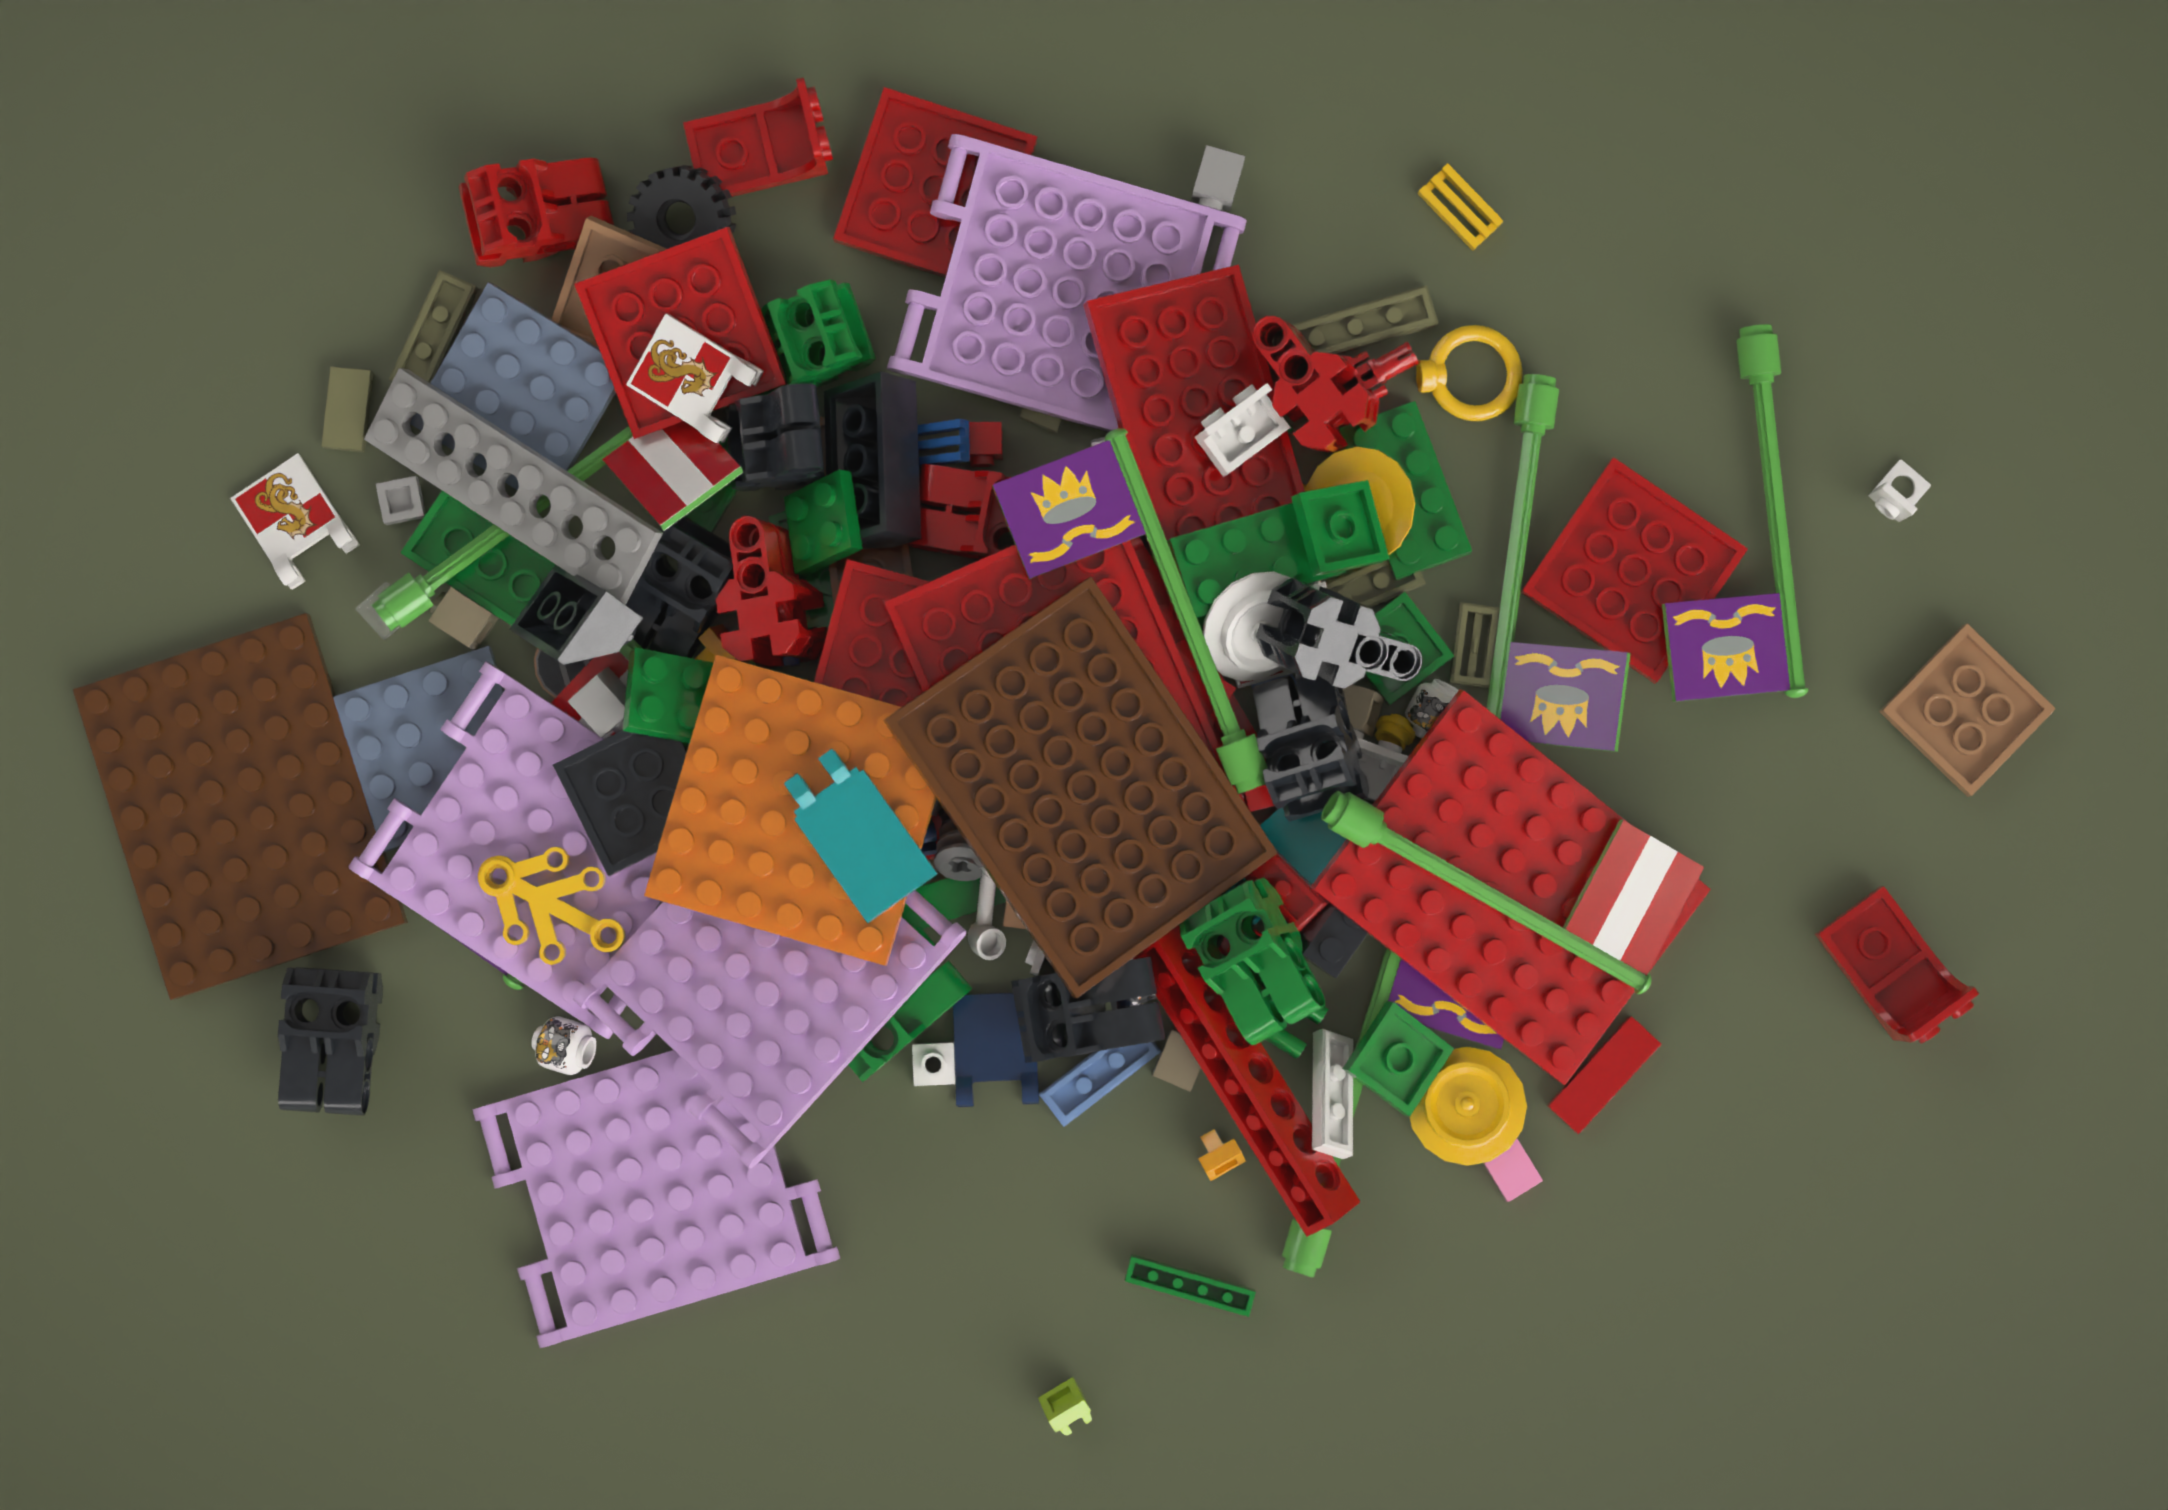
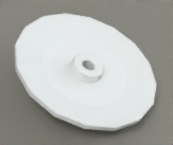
M1274 571L1252 573L1231 583L1214 600L1204 619L1203 635L1216 669L1223 676L1239 681L1262 680L1285 668L1263 655L1256 639V634L1260 623L1278 628L1284 609L1270 605L1267 602L1272 589L1291 577Z

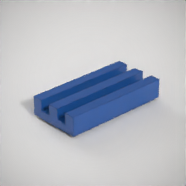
M955 419L918 425V436L959 431L957 436L918 441V451L959 445V452L919 457V468H922V464L945 465L970 461L969 420Z

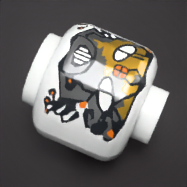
M1434 679L1432 683H1423L1418 686L1405 711L1406 718L1414 725L1413 729L1416 736L1421 739L1424 737L1458 692L1457 688L1439 679Z
M556 1016L550 1018L543 1026H539L535 1030L532 1037V1048L535 1050L538 1064L542 1067L563 1074L573 1075L591 1064L596 1052V1039L592 1037L591 1030L587 1025Z

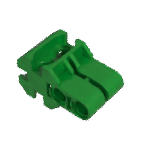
M829 279L809 284L797 289L798 295L789 299L777 298L766 303L761 309L787 378V384L785 385L803 383L815 384L816 387L826 385L838 380L839 374L846 371L857 372L868 367L876 360L850 283L843 282L837 285L835 280ZM812 312H813V315H814V318H815L813 324H812V321H811ZM823 346L825 347V356H824V358H823V355H822V352H821ZM776 387L774 389L765 391L754 396L768 395L774 390L778 389L779 387Z
M1260 878L1254 882L1253 880L1245 882L1208 903L1180 923L1181 937L1187 949L1195 948L1204 964L1198 968L1201 976L1217 994L1222 996L1239 1031L1251 1045H1256L1287 1027V1022L1294 1024L1325 1006L1323 992L1302 954L1301 935L1294 922L1286 923L1278 908L1284 903L1277 890L1265 878ZM1254 916L1260 917L1264 922L1265 929L1262 932V936L1257 935L1253 930L1252 920ZM1221 935L1226 937L1230 944V951L1227 956L1218 947Z
M920 925L915 928L933 946L936 945ZM948 960L917 988L883 1026L891 1030L894 1036L893 1045L888 1050H880L873 1045L871 1039L848 1066L864 1082L973 989L972 986Z

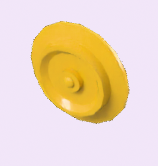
M1353 447L1335 452L1317 466L1306 485L1305 492L1368 480L1388 555H1390L1401 546L1412 527L1415 499L1410 479L1397 461L1380 450Z
M1472 1047L1456 1048L1452 1051L1411 1114V1127L1423 1146L1444 1161L1466 1166L1490 1162L1509 1150L1523 1130L1527 1110L1523 1084L1510 1064L1492 1052Z

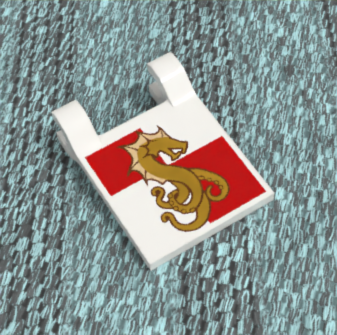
M665 314L626 385L687 422L706 438L719 443V441L725 442L732 427L712 417L711 413L731 377L733 376L747 386H751V384L756 386L764 371L756 365L732 354L670 314Z
M298 453L230 498L270 559L284 585L288 584L292 590L306 581L292 562V559L329 534L339 549L342 548L346 554L360 545Z

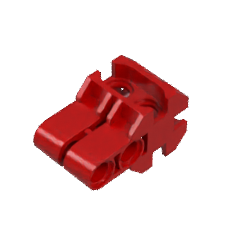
M589 157L551 163L533 158L519 160L516 167L503 169L500 168L499 163L484 165L466 172L464 176L465 183H460L458 187L477 266L489 268L504 266L507 260L522 258L523 263L554 255L560 251L574 250L578 244L585 220L589 216L614 225L609 202L601 200L607 196L598 158ZM506 187V191L510 192L516 200L508 201L503 199L499 195L498 188ZM516 226L524 232L525 239L517 240V237L513 236L507 227Z
M1265 316L1255 324L1253 329L1254 343L1280 377L1275 382L1273 408L1281 418L1287 415L1294 423L1304 415L1309 420V422L1293 433L1302 446L1316 451L1335 453L1349 445L1337 429L1348 420L1353 427L1359 424L1364 432L1376 424L1380 400L1371 389L1367 391L1360 383L1348 392L1343 386L1359 374L1349 360L1338 354L1315 352L1295 326L1279 317ZM1283 330L1284 336L1282 341L1273 347L1272 340L1274 335L1278 331ZM1307 362L1308 371L1306 375L1301 379H1297L1296 371L1302 363Z
M922 464L919 478L920 503L945 508L946 511L921 508L922 539L907 544L922 550L967 557L976 561L1001 551L998 547V541L1003 534L1010 532L992 485L1011 477H1007L1001 472L989 470L969 471L940 465ZM958 511L974 513L976 515H960Z
M752 516L738 518L729 530L735 579H730L716 598L717 613L719 614L737 611L739 630L720 634L722 648L741 662L766 668L784 666L782 655L800 658L801 662L816 660L823 650L828 630L827 627L808 630L806 610L824 607L823 593L806 580H799V575L794 573L789 531L781 526Z

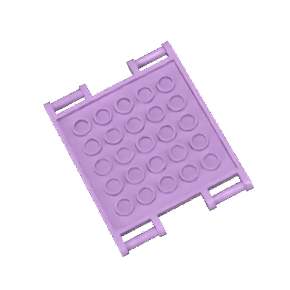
M952 134L948 144L951 152L938 200H933L930 214L935 217L961 222L940 297L918 290H908L905 303L908 304L895 355L890 356L887 369L898 374L914 376L1110 432L1117 429L1118 424L1083 304L1088 300L1200 274L1213 225L1224 229L1213 270L1230 267L1238 236L1244 233L1247 220L1234 214L964 135ZM967 154H972L979 158L965 207L953 203ZM924 309L936 311L923 362L919 363L910 359Z
M485 661L479 670L482 675L452 720L447 719L440 729L467 748L422 815L396 798L392 800L387 808L390 811L361 856L359 858L355 856L348 868L589 1026L599 1035L609 1039L613 1032L588 1008L582 1009L573 998L576 992L583 985L590 982L619 949L611 952L599 951L591 943L589 934L550 914L557 940L561 941L566 948V956L558 964L549 965L544 963L539 955L541 944L529 903L515 894L513 895L519 920L524 921L528 925L530 935L523 944L511 945L507 943L503 937L504 923L495 896L488 895L482 890L478 882V871L481 864L492 856H505L516 863L543 855L551 847L563 848L569 855V864L564 870L552 872L546 869L521 879L538 887L578 875L587 867L600 868L606 877L605 884L600 890H582L559 897L558 899L599 921L602 919H614L620 922L625 930L623 946L662 903V901L644 896L656 854L610 877L607 875L553 767V764L604 740V738H600L594 731L491 663ZM495 683L505 688V691L475 736H473L465 728ZM405 820L414 827L382 873L373 866ZM555 851L550 854L549 863L553 867H559L563 862V856ZM501 868L496 869L493 873L494 882L503 884L506 881V872ZM590 871L586 874L585 882L588 886L595 887L599 883V875L595 871ZM517 924L513 925L509 930V935L513 940L518 941L523 936V929ZM606 927L602 931V939L607 943H612L616 939L615 930L611 927ZM550 944L546 948V956L551 960L559 957V948L555 944ZM616 994L613 995L608 1003L619 1015L626 1007V1004Z
M915 890L907 896L906 904L942 937L933 946L901 917L888 964L884 966L662 902L591 981L583 985L576 992L573 1000L582 1009L588 1008L617 1035L624 1042L622 1047L631 1056L640 1052L656 1034L712 1086L693 1103L689 1111L698 1120L704 1119L741 1155L740 1160L750 1169L769 1152L966 935V930L957 922L952 924ZM607 987L644 1021L639 1029L635 1030L600 997ZM723 1098L762 1134L756 1142L753 1143L716 1108Z
M674 1050L472 1109L475 1121L480 1120L495 1176H492L494 1188L526 1180L548 1259L517 1269L520 1280L525 1279L540 1332L536 1336L540 1348L840 1259L837 1246H832L817 1192L821 1191L818 1179L787 1187L775 1145L754 1167L749 1169L740 1160L741 1155L704 1119L698 1120L689 1111L693 1103L712 1086ZM723 1098L717 1104L716 1108L749 1140L754 1143L759 1139L762 1134L726 1099ZM506 1112L522 1168L512 1171L496 1119V1115ZM800 1197L804 1204L817 1252L807 1255L791 1200ZM550 1271L553 1274L567 1326L558 1329L555 1328L541 1274Z

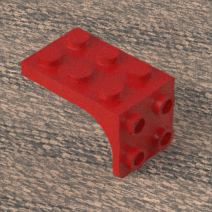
M804 77L797 78L796 89L779 99L683 122L694 169L703 168L708 171L707 175L709 177L717 176L722 181L719 187L722 191L728 189L732 197L829 174L826 161L833 160L825 126L817 127V123L824 121L815 86L807 88Z
M1884 886L1878 887L1815 934L1892 1040L1909 1043L1918 1040L1920 1044L1925 1043L1941 1031L1938 1025L1949 1016L1957 1019L1972 1009L1974 1004L1971 1000L1979 995L1974 986H1967L1960 982L1940 962Z

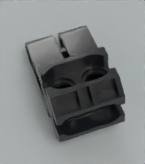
M815 384L785 385L768 395L739 399L735 401L736 405H729L725 408L726 424L732 427L727 436L728 452L743 470L742 474L731 481L732 489L757 491L760 488L775 487V490H793L803 488L825 477L819 402Z
M683 516L665 531L662 528L659 529L663 534L626 606L642 617L632 639L643 649L648 646L657 631L658 633L648 650L692 658L701 643L698 638L719 615L716 605L717 596L728 580L735 578L730 543ZM666 554L677 560V571L670 566ZM700 575L708 580L713 592L700 585Z
M1290 578L1272 589L1267 603L1283 608L1284 611L1278 628L1260 623L1256 639L1266 658L1301 677L1315 681L1317 676L1330 682L1332 686L1345 689L1363 678L1366 671L1400 681H1407L1415 677L1421 669L1422 655L1419 649L1381 630L1373 609L1331 589L1320 586L1319 590L1305 584L1306 582Z
M1296 674L1297 687L1290 675L1253 687L1260 725L1256 738L1258 750L1263 754L1268 766L1267 769L1263 770L1265 784L1273 804L1278 809L1283 808L1284 815L1289 822L1322 812L1327 801L1336 791H1340L1343 794L1350 792L1361 799L1368 798L1369 785L1367 776L1360 769L1358 760L1363 758L1361 747L1354 728L1350 723L1343 688L1332 686L1330 682L1319 676L1314 681Z
M1151 956L1129 960L1078 998H1074L1057 973L1011 981L1025 1063L1081 1055L1165 1039L1159 1002L1131 1006L1130 1001L1131 998L1157 994ZM1110 1002L1112 1009L1106 1010L1105 1003Z
M288 967L281 990V999H286L284 1020H279L278 1039L280 1051H282L278 1091L280 1110L319 1113L324 1101L326 1113L364 1116L369 1105L373 1055H375L380 1036V1024H376L378 1004H382L383 999L381 973ZM308 999H313L319 1006L318 1016L312 1022L304 1017L302 1011L303 1004ZM349 1002L356 1003L360 1009V1018L353 1025L345 1020L343 1014L344 1007Z

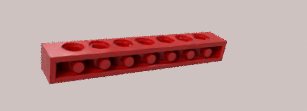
M1179 924L1133 957V959L1151 956L1157 989L1156 997L1304 1234L1308 1237L1334 1224L1357 1206L1360 1200L1331 1155L1312 1150V1123L1262 1043L1251 1045L1245 1040L1222 996L1217 994L1204 981L1198 970L1204 964L1195 948L1187 949L1181 937Z

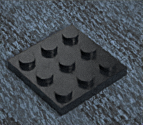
M622 730L553 764L609 877L657 853L687 753L683 742Z

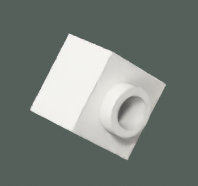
M954 1042L912 1044L914 1086L956 1084ZM934 1056L940 1059L941 1069L938 1072H930L926 1068V1061L929 1057Z

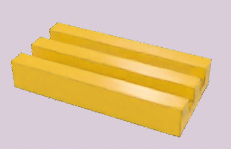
M1448 163L1417 193L1472 251L1503 223L1499 215ZM1445 178L1490 223L1488 226L1443 182ZM1436 188L1479 234L1474 237L1431 191Z

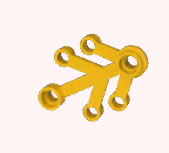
M551 847L543 855L516 863L505 856H492L486 859L479 868L478 882L485 893L495 896L504 923L503 937L507 943L511 945L523 944L530 935L528 925L524 921L519 920L513 894L529 903L541 944L539 955L546 964H558L566 956V948L561 941L557 940L550 914L589 934L591 943L599 951H615L624 943L625 930L620 922L614 919H602L599 921L558 899L559 897L582 890H600L606 881L605 874L600 868L587 867L578 875L536 887L521 878L546 869L552 872L564 870L569 864V855L566 850L560 847ZM555 851L563 856V862L559 867H553L549 863V856ZM498 868L503 869L507 874L506 881L503 884H497L493 880V873ZM590 871H595L599 875L600 880L595 887H590L585 882V876ZM515 924L523 929V936L518 941L513 940L509 935L510 928ZM606 927H611L616 932V939L612 943H607L602 939V931ZM550 944H555L560 950L559 957L555 960H551L546 956V948Z

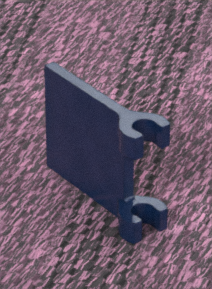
M1013 993L965 995L953 1005L956 1106L974 1107L973 1083L1016 1080L1021 1081L1023 1105L1039 1104L1037 1062L1025 1063Z

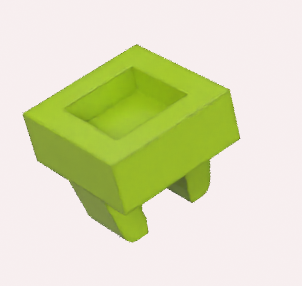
M1074 1377L1038 1398L1047 1420L1055 1432L1060 1430L1064 1435H1069L1072 1433L1069 1424L1081 1417L1086 1424L1092 1420L1091 1409Z

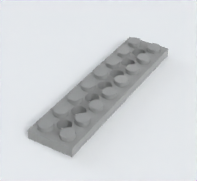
M398 369L364 440L571 575L575 576L578 574L607 591L624 605H626L663 534L652 525L409 369ZM418 413L423 419V429L418 435H415L411 430L410 422L412 417ZM448 433L453 436L455 441V448L449 456L442 450V440ZM479 454H482L487 462L486 470L481 476H478L473 469V461ZM511 474L517 478L519 484L517 493L512 497L505 491V481ZM542 495L547 496L551 504L550 512L544 518L538 514L536 508L537 501ZM574 516H578L583 523V531L576 539L571 536L568 528L569 522ZM608 536L613 539L616 547L614 555L609 560L601 553V543Z

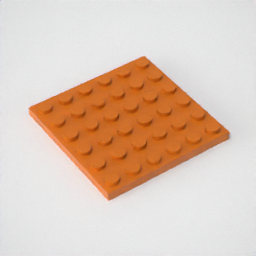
M716 655L644 896L887 966L907 896L873 921L867 923L794 820L797 817L794 811L800 806L788 791L784 782L798 773L815 796L835 782L818 759L833 749L849 771L855 767L859 771L865 770L921 849L936 797L883 721L901 707Z

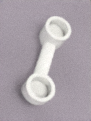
M980 867L983 872L980 878L976 922L970 926L968 942L975 954L985 960H994L1003 953L1006 947V938L1002 931L992 926L996 884L986 869Z

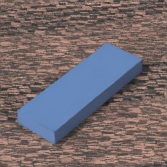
M1154 1042L1092 1052L1039 1093V1095L1063 1127H1065L1161 1051Z

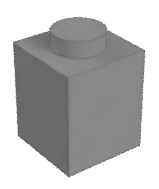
M1206 145L1191 201L1220 211L1226 210L1230 212L1245 156Z
M607 667L592 678L568 702L600 738L612 730L615 733L623 730L626 686Z

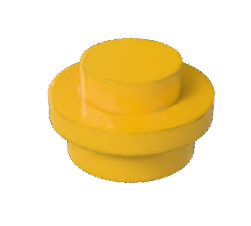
M1398 714L1381 716L1376 723V739L1396 744L1402 747V750L1405 749L1406 745H1410L1416 736L1409 720Z

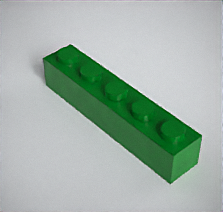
M1131 1254L1124 1281L1247 1317L1250 1316L1256 1294L1255 1289L1133 1254Z

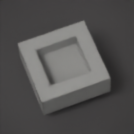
M417 476L376 484L383 524L392 525L424 518L426 515L420 481Z

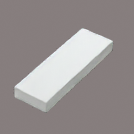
M1321 1029L1313 1032L1312 1150L1345 1159L1353 1156V1077L1342 1068L1353 1053V1039Z

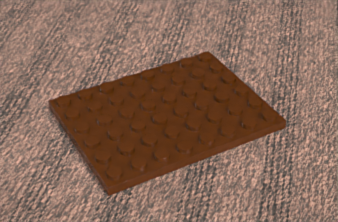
M1092 577L1075 586L883 720L1074 998L1080 997L1278 853Z
M304 613L73 689L170 1000H175L408 923L402 902L348 868L355 856L358 858L361 856L376 831L333 699L336 695L310 614ZM382 852L373 866L382 873L389 864L386 852Z

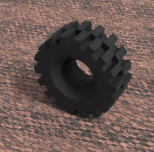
M691 165L674 166L648 175L649 179L641 181L636 187L639 192L638 194L631 195L629 204L634 205L633 211L627 212V222L633 221L634 229L628 231L669 249L725 227H730L731 232H735L736 223H731V216L736 215L735 206L729 207L727 199L732 196L728 189L722 191L719 187L722 181L717 176L709 177L707 170L703 168L693 169ZM676 202L687 204L695 214V225L687 234H677L667 224V211Z

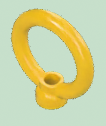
M1468 325L1450 331L1437 342L1429 360H1418L1419 365L1416 366V383L1419 393L1432 392L1435 400L1445 411L1457 418L1468 421L1489 420L1505 412L1517 398L1518 386L1522 384L1523 378L1521 359L1514 345L1500 332L1480 325ZM1469 341L1483 342L1492 346L1501 355L1506 366L1507 377L1503 390L1494 400L1482 405H1469L1459 401L1450 393L1446 386L1447 371L1445 360L1455 347Z

